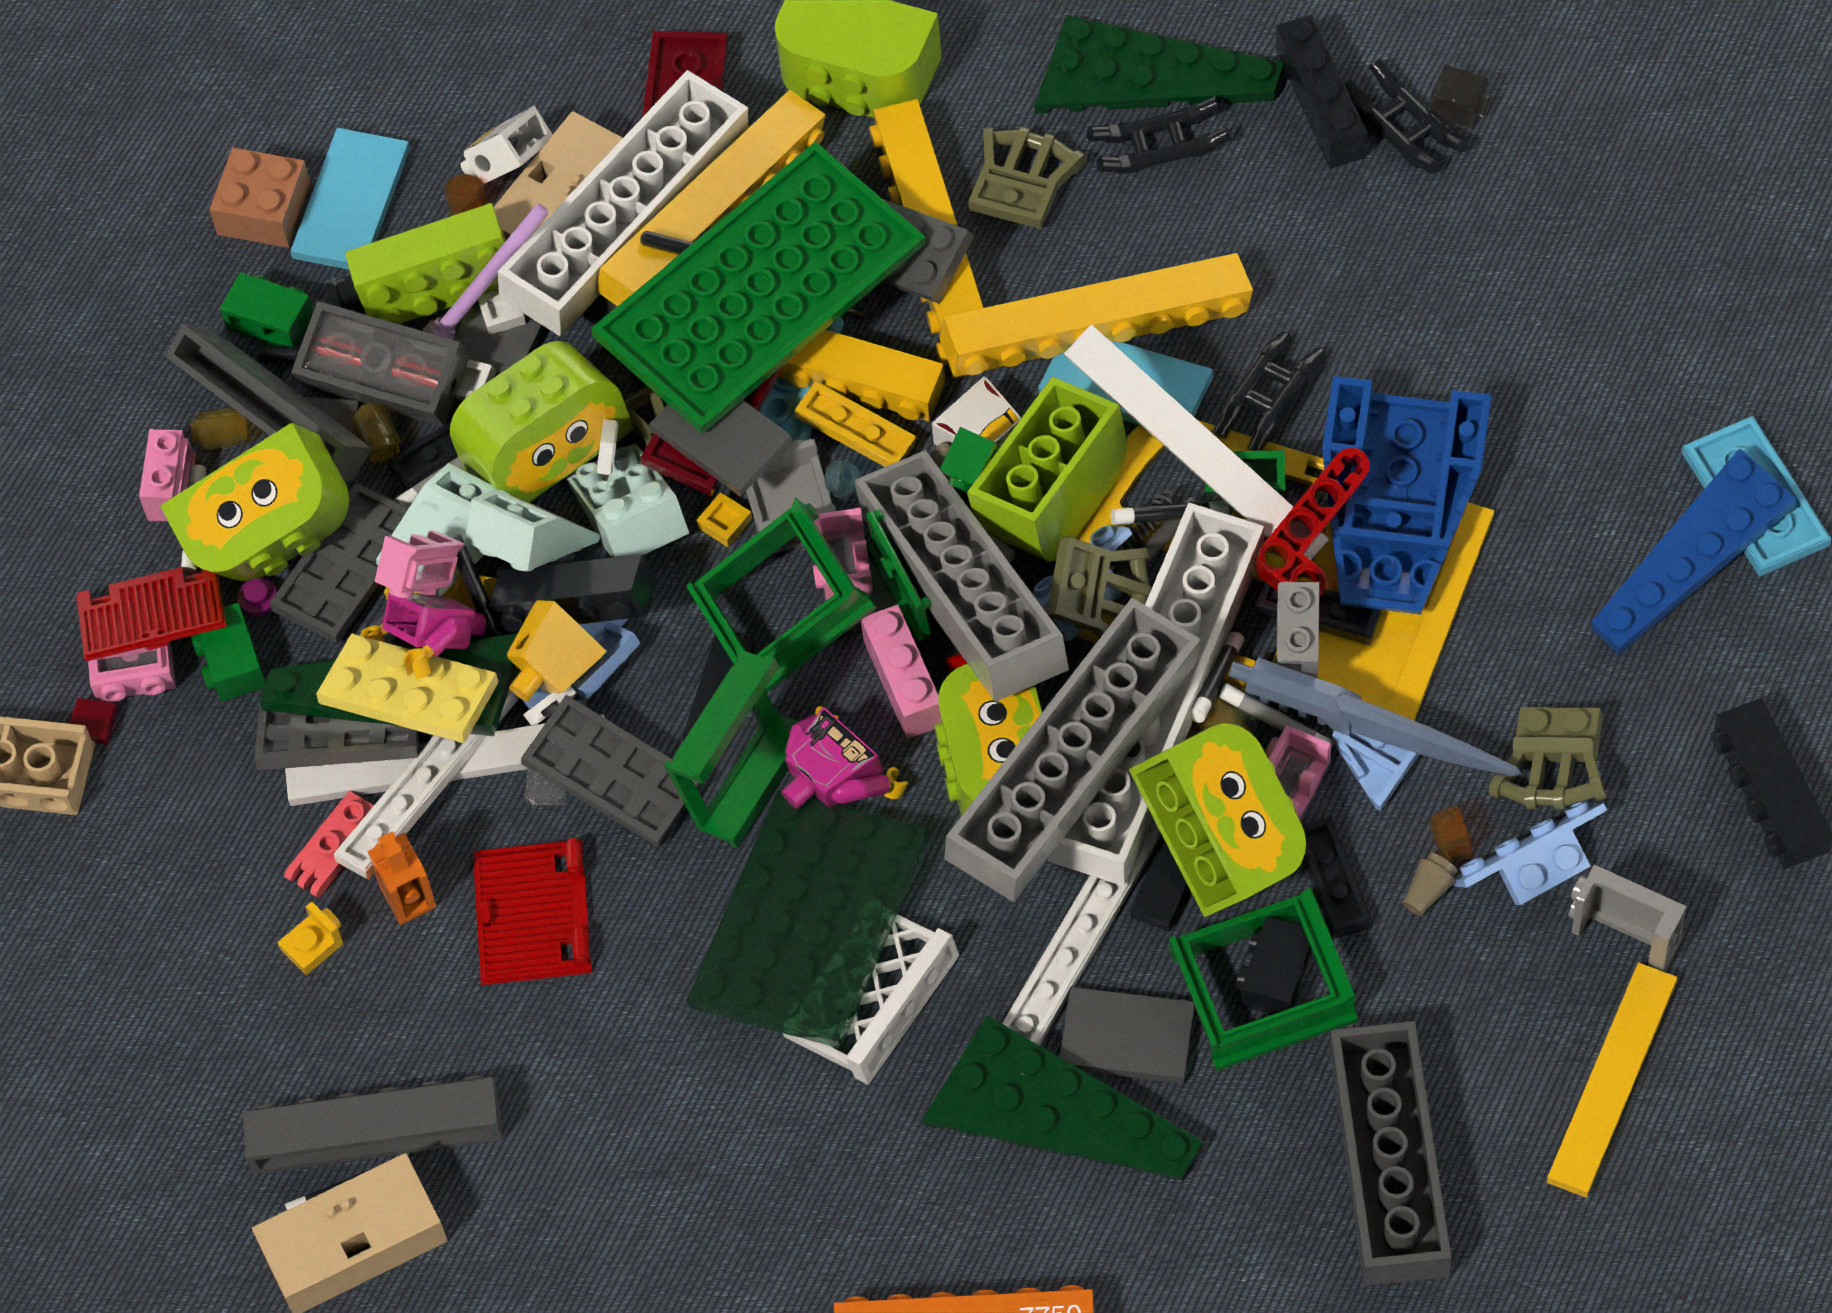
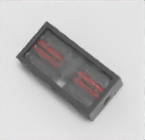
M317 301L291 373L305 387L349 400H358L366 405L443 426L447 423L457 390L460 388L471 355L458 341Z

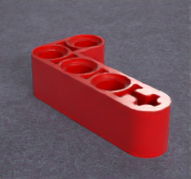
M1351 447L1340 451L1263 543L1255 558L1254 567L1260 578L1276 591H1278V584L1280 582H1296L1298 578L1306 577L1313 582H1319V598L1322 595L1327 582L1325 573L1304 554L1364 481L1369 472L1370 463L1363 451ZM1349 464L1354 465L1355 471L1348 475L1342 485L1336 481L1344 467L1346 468ZM1318 492L1330 494L1333 498L1334 506L1325 508L1318 505L1314 497L1315 494ZM1294 522L1305 524L1309 530V536L1305 538L1294 536L1290 530V524ZM1269 552L1280 554L1284 560V566L1272 568L1266 563L1265 554Z

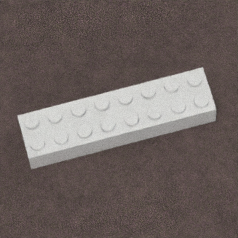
M687 70L498 270L499 298L561 337L600 295L596 291L600 268L748 129V107Z

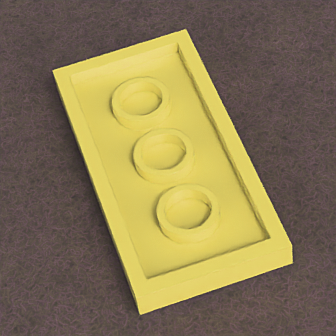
M355 634L350 635L316 693L319 704L453 741L466 742L498 685L496 672L431 656L428 658L431 673L423 679H416L414 672L411 675H407L403 662L404 654L410 649Z

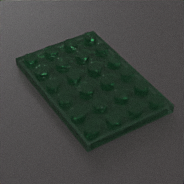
M777 790L686 1002L689 1008L841 1049L930 837L928 829L838 805L829 808L823 802L810 798L799 809H796L784 798L781 791Z

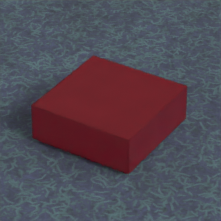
M77 698L69 724L85 725L92 741L108 745L118 708L116 703Z

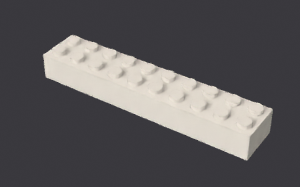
M1188 502L1145 606L1201 639L1197 664L1047 858L1048 862L1125 887L1153 819L1128 769L1185 741L1193 722L1189 713L1229 636L1255 573V558L1264 543L1263 525Z

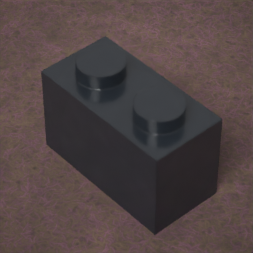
M1266 917L1262 929H1254L1248 948V953L1253 954L1249 966L1242 965L1237 978L1236 989L1241 990V1006L1273 1015L1294 1007L1312 949L1302 926Z

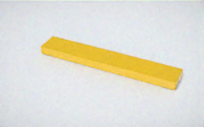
M1637 963L1548 1174V1184L1585 1198L1588 1197L1678 977L1642 963Z

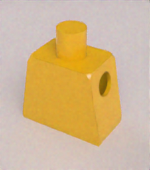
M537 600L507 652L508 659L521 670L509 688L515 695L525 701H529L538 688L546 693L560 694L606 653V650L555 601Z

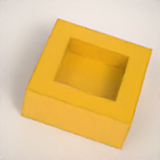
M720 492L696 522L698 529L729 548L753 518L751 511Z

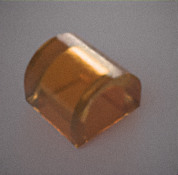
M461 174L453 177L446 184L445 196L450 216L483 206L487 203L482 179L469 174Z
M1456 805L1434 814L1429 819V825L1439 855L1450 863L1472 858L1471 841L1460 808H1457Z

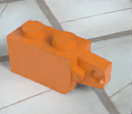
M392 831L378 838V843L375 847L367 852L379 888L398 923L402 925L436 908L427 874L406 834L403 833L396 837Z

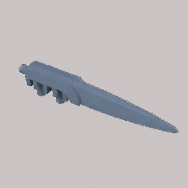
M1259 657L1254 668L1236 661L1231 666L1229 677L1246 682V694L1251 697L1254 695L1259 696L1260 701L1266 705H1272L1274 702L1279 703V710L1287 712L1288 707L1298 710V717L1304 719L1316 716L1318 717V724L1324 726L1327 724L1334 731L1348 736L1350 732H1354L1401 749L1466 767L1510 776L1521 775L1517 767L1414 720L1362 701L1361 696L1344 687Z

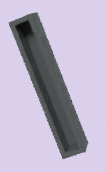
M182 323L165 355L167 359L269 436L290 423L319 434L344 481H354L372 449L370 446L210 326Z
M469 1076L464 1078L462 1082L448 1084L432 1081L422 1084L419 1088L405 1090L398 1087H389L380 1090L379 1093L368 1095L346 1093L338 1096L337 1099L325 1101L303 1099L295 1105L282 1107L266 1104L256 1107L253 1111L243 1112L245 1157L252 1174L502 1140L499 1098L493 1077Z

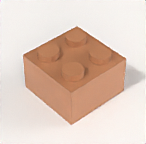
M232 148L209 209L217 235L290 248L312 186L305 161Z

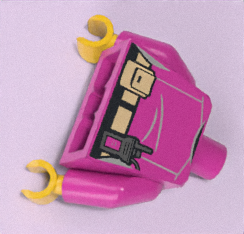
M388 593L385 615L381 619L382 624L364 628L360 636L386 643L383 635L391 633L415 647H423L422 649H411L403 657L407 675H411L414 672L416 679H423L431 673L428 658L431 656L437 657L446 648L466 649L469 646L471 636L481 637L484 634L486 619L483 614L474 613V609L452 598L413 593L412 598L407 599Z
M818 706L814 715L799 721L791 727L785 750V761L795 779L781 793L794 808L799 809L812 795L816 796L829 808L834 807L838 803L845 804L879 795H884L889 799H899L902 797L908 782H896L899 770L896 767H891L886 775L881 774L883 769L878 755L838 720V715L834 716L825 707Z

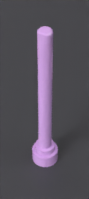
M536 204L444 317H438L435 321H429L422 330L423 332L453 340V335L456 333V325L498 276V270L527 241L548 215L546 207L541 204Z

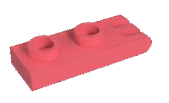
M348 791L289 865L284 877L291 882H294L299 877L297 885L304 890L308 889L314 882L310 893L317 898L321 897L344 868L343 865L335 861V851L374 805Z

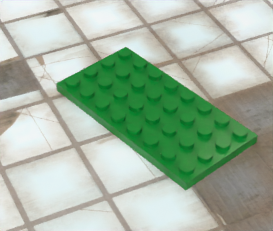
M815 141L591 328L592 337L699 433L703 434L925 245L926 236Z

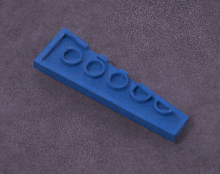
M1740 448L1591 621V629L1620 655L1796 506V498Z

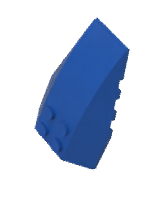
M1333 376L1322 447L1324 470L1340 451L1349 447L1363 451L1370 463L1369 472L1361 486L1331 521L1340 605L1421 615L1482 471L1492 395L1452 390L1450 402L1372 393V380ZM1349 464L1346 468L1344 467L1336 481L1342 485L1348 475L1355 471L1354 465ZM1327 493L1329 507L1334 506L1333 498Z

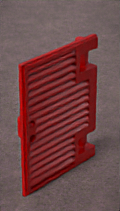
M182 567L110 584L109 595L93 599L89 590L77 592L76 598L85 661L143 647L146 650H152L167 646L169 641L227 627L218 574L202 569L203 572L185 576Z
M571 838L560 842L473 851L481 986L592 973V963L589 954L590 936L582 839ZM566 856L567 871L556 872L555 858ZM572 945L573 960L562 961L561 946Z

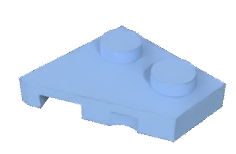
M1334 731L1332 734V740L1375 809L1381 812L1419 754L1354 732H1350L1349 736Z

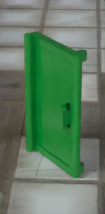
M880 509L874 512L869 511L866 513L873 544L867 546V552L895 604L899 605L916 643H921L931 638L925 609L929 608L932 603L928 597L920 599L879 523L884 518Z

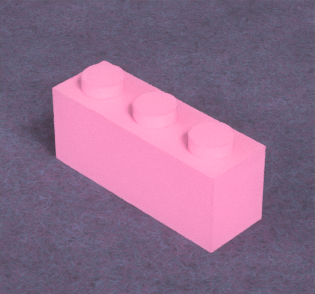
M897 604L867 615L861 620L863 640L906 739L935 729L934 724L941 722L938 693L899 605Z

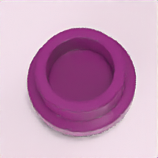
M255 578L245 582L240 587L237 600L240 608L245 613L254 617H262L272 611L269 603L277 591L270 581Z

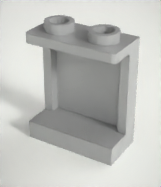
M814 439L792 441L746 491L757 533L790 509L795 497L806 505L810 503L817 514L836 511L829 495ZM796 535L774 553L804 545Z
M1280 582L1278 584L1277 664L1317 678L1319 582Z
M1594 865L1587 878L1584 876L1579 877L1572 891L1571 899L1574 902L1568 914L1569 917L1573 918L1571 933L1580 936L1587 921L1594 919L1651 945L1648 966L1665 972L1680 943L1687 906Z

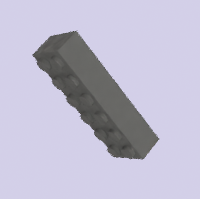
M1415 1021L1331 1030L1330 1056L1364 1286L1450 1277L1451 1252Z

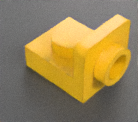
M312 901L305 906L308 917L277 942L280 950L306 976L343 945L338 930L342 925L338 918L328 908H324L321 911Z

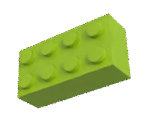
M492 203L346 251L345 255L355 290L366 314L371 317L401 324L452 307L505 243L506 238ZM498 276L483 294L499 290Z

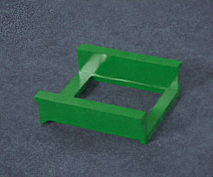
M796 497L790 509L692 584L690 582L686 585L733 664L736 665L738 662L736 648L746 650L716 603L715 598L796 535L799 537L834 595L757 654V656L765 659L767 656L775 658L779 667L766 686V692L774 688L877 608L870 595L854 586L814 521L819 518V515L810 503L806 505Z
M736 648L738 662L727 673L672 758L673 762L666 761L664 767L698 830L729 842L731 847L738 849L788 770L785 761V750L791 727L799 721L777 714L765 690L779 668L775 658L767 656L765 659ZM752 710L760 726L710 804L706 807L693 781L704 784Z
M1311 887L1300 895L1176 938L1175 936L1169 937V953L1173 963L1178 962L1209 1040L1210 1055L1216 1071L1358 1022L1355 1012V994ZM1266 917L1289 923L1300 920L1330 995L1224 1031L1194 956L1251 937L1254 929H1262Z

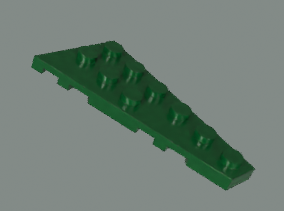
M1066 15L1034 109L1035 114L1048 113V109L1069 108V112H1081L1083 107L1105 106L1108 110L1168 107L1169 102L1187 101L1189 106L1213 96H1216L1218 100H1225L1228 104L1274 101L1284 72V62Z
M518 633L470 640L469 646L466 649L446 648L437 656L496 672L498 685L470 734L493 737L495 735L509 686L516 669V665L508 659L507 652ZM336 660L271 669L259 700L263 711L395 725L319 704L316 693Z
M988 1015L984 1018L921 1120L922 1125L942 1127L967 1135H979L1001 1140L1004 1143L1065 1156H1077L1093 1162L1132 1168L1135 1171L1177 1180H1183L1204 1145L1202 1140Z

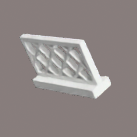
M873 903L782 1030L784 1037L851 1070L856 1079L869 1085L960 956L952 935L939 928L936 932H933ZM878 919L892 926L893 934L870 940L869 931ZM915 938L927 942L919 953L904 956L901 942ZM896 944L899 958L879 964L875 963L873 950ZM867 952L870 966L848 972L846 963L851 956ZM901 968L903 977L898 984L881 989L878 974ZM873 976L876 990L853 996L850 982ZM845 984L846 999L828 1004L824 1003L823 995L828 988ZM874 1001L879 1002L880 1009L874 1017L858 1021L856 1006ZM850 1008L853 1023L830 1029L827 1014ZM822 1017L824 1031L810 1035L799 1031L806 1020ZM855 1033L857 1042L848 1055L834 1049L832 1039Z

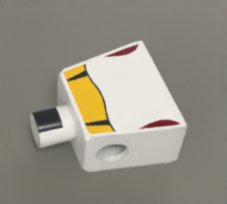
M532 106L489 130L465 149L464 156L460 161L461 168L467 176H477L480 182L485 184L522 166L546 144L553 134L536 107ZM514 136L518 140V145L515 149L508 140Z
M983 376L932 422L933 441L936 446L944 441L951 446L959 427H962L1001 446L1018 424L1021 417L993 384Z

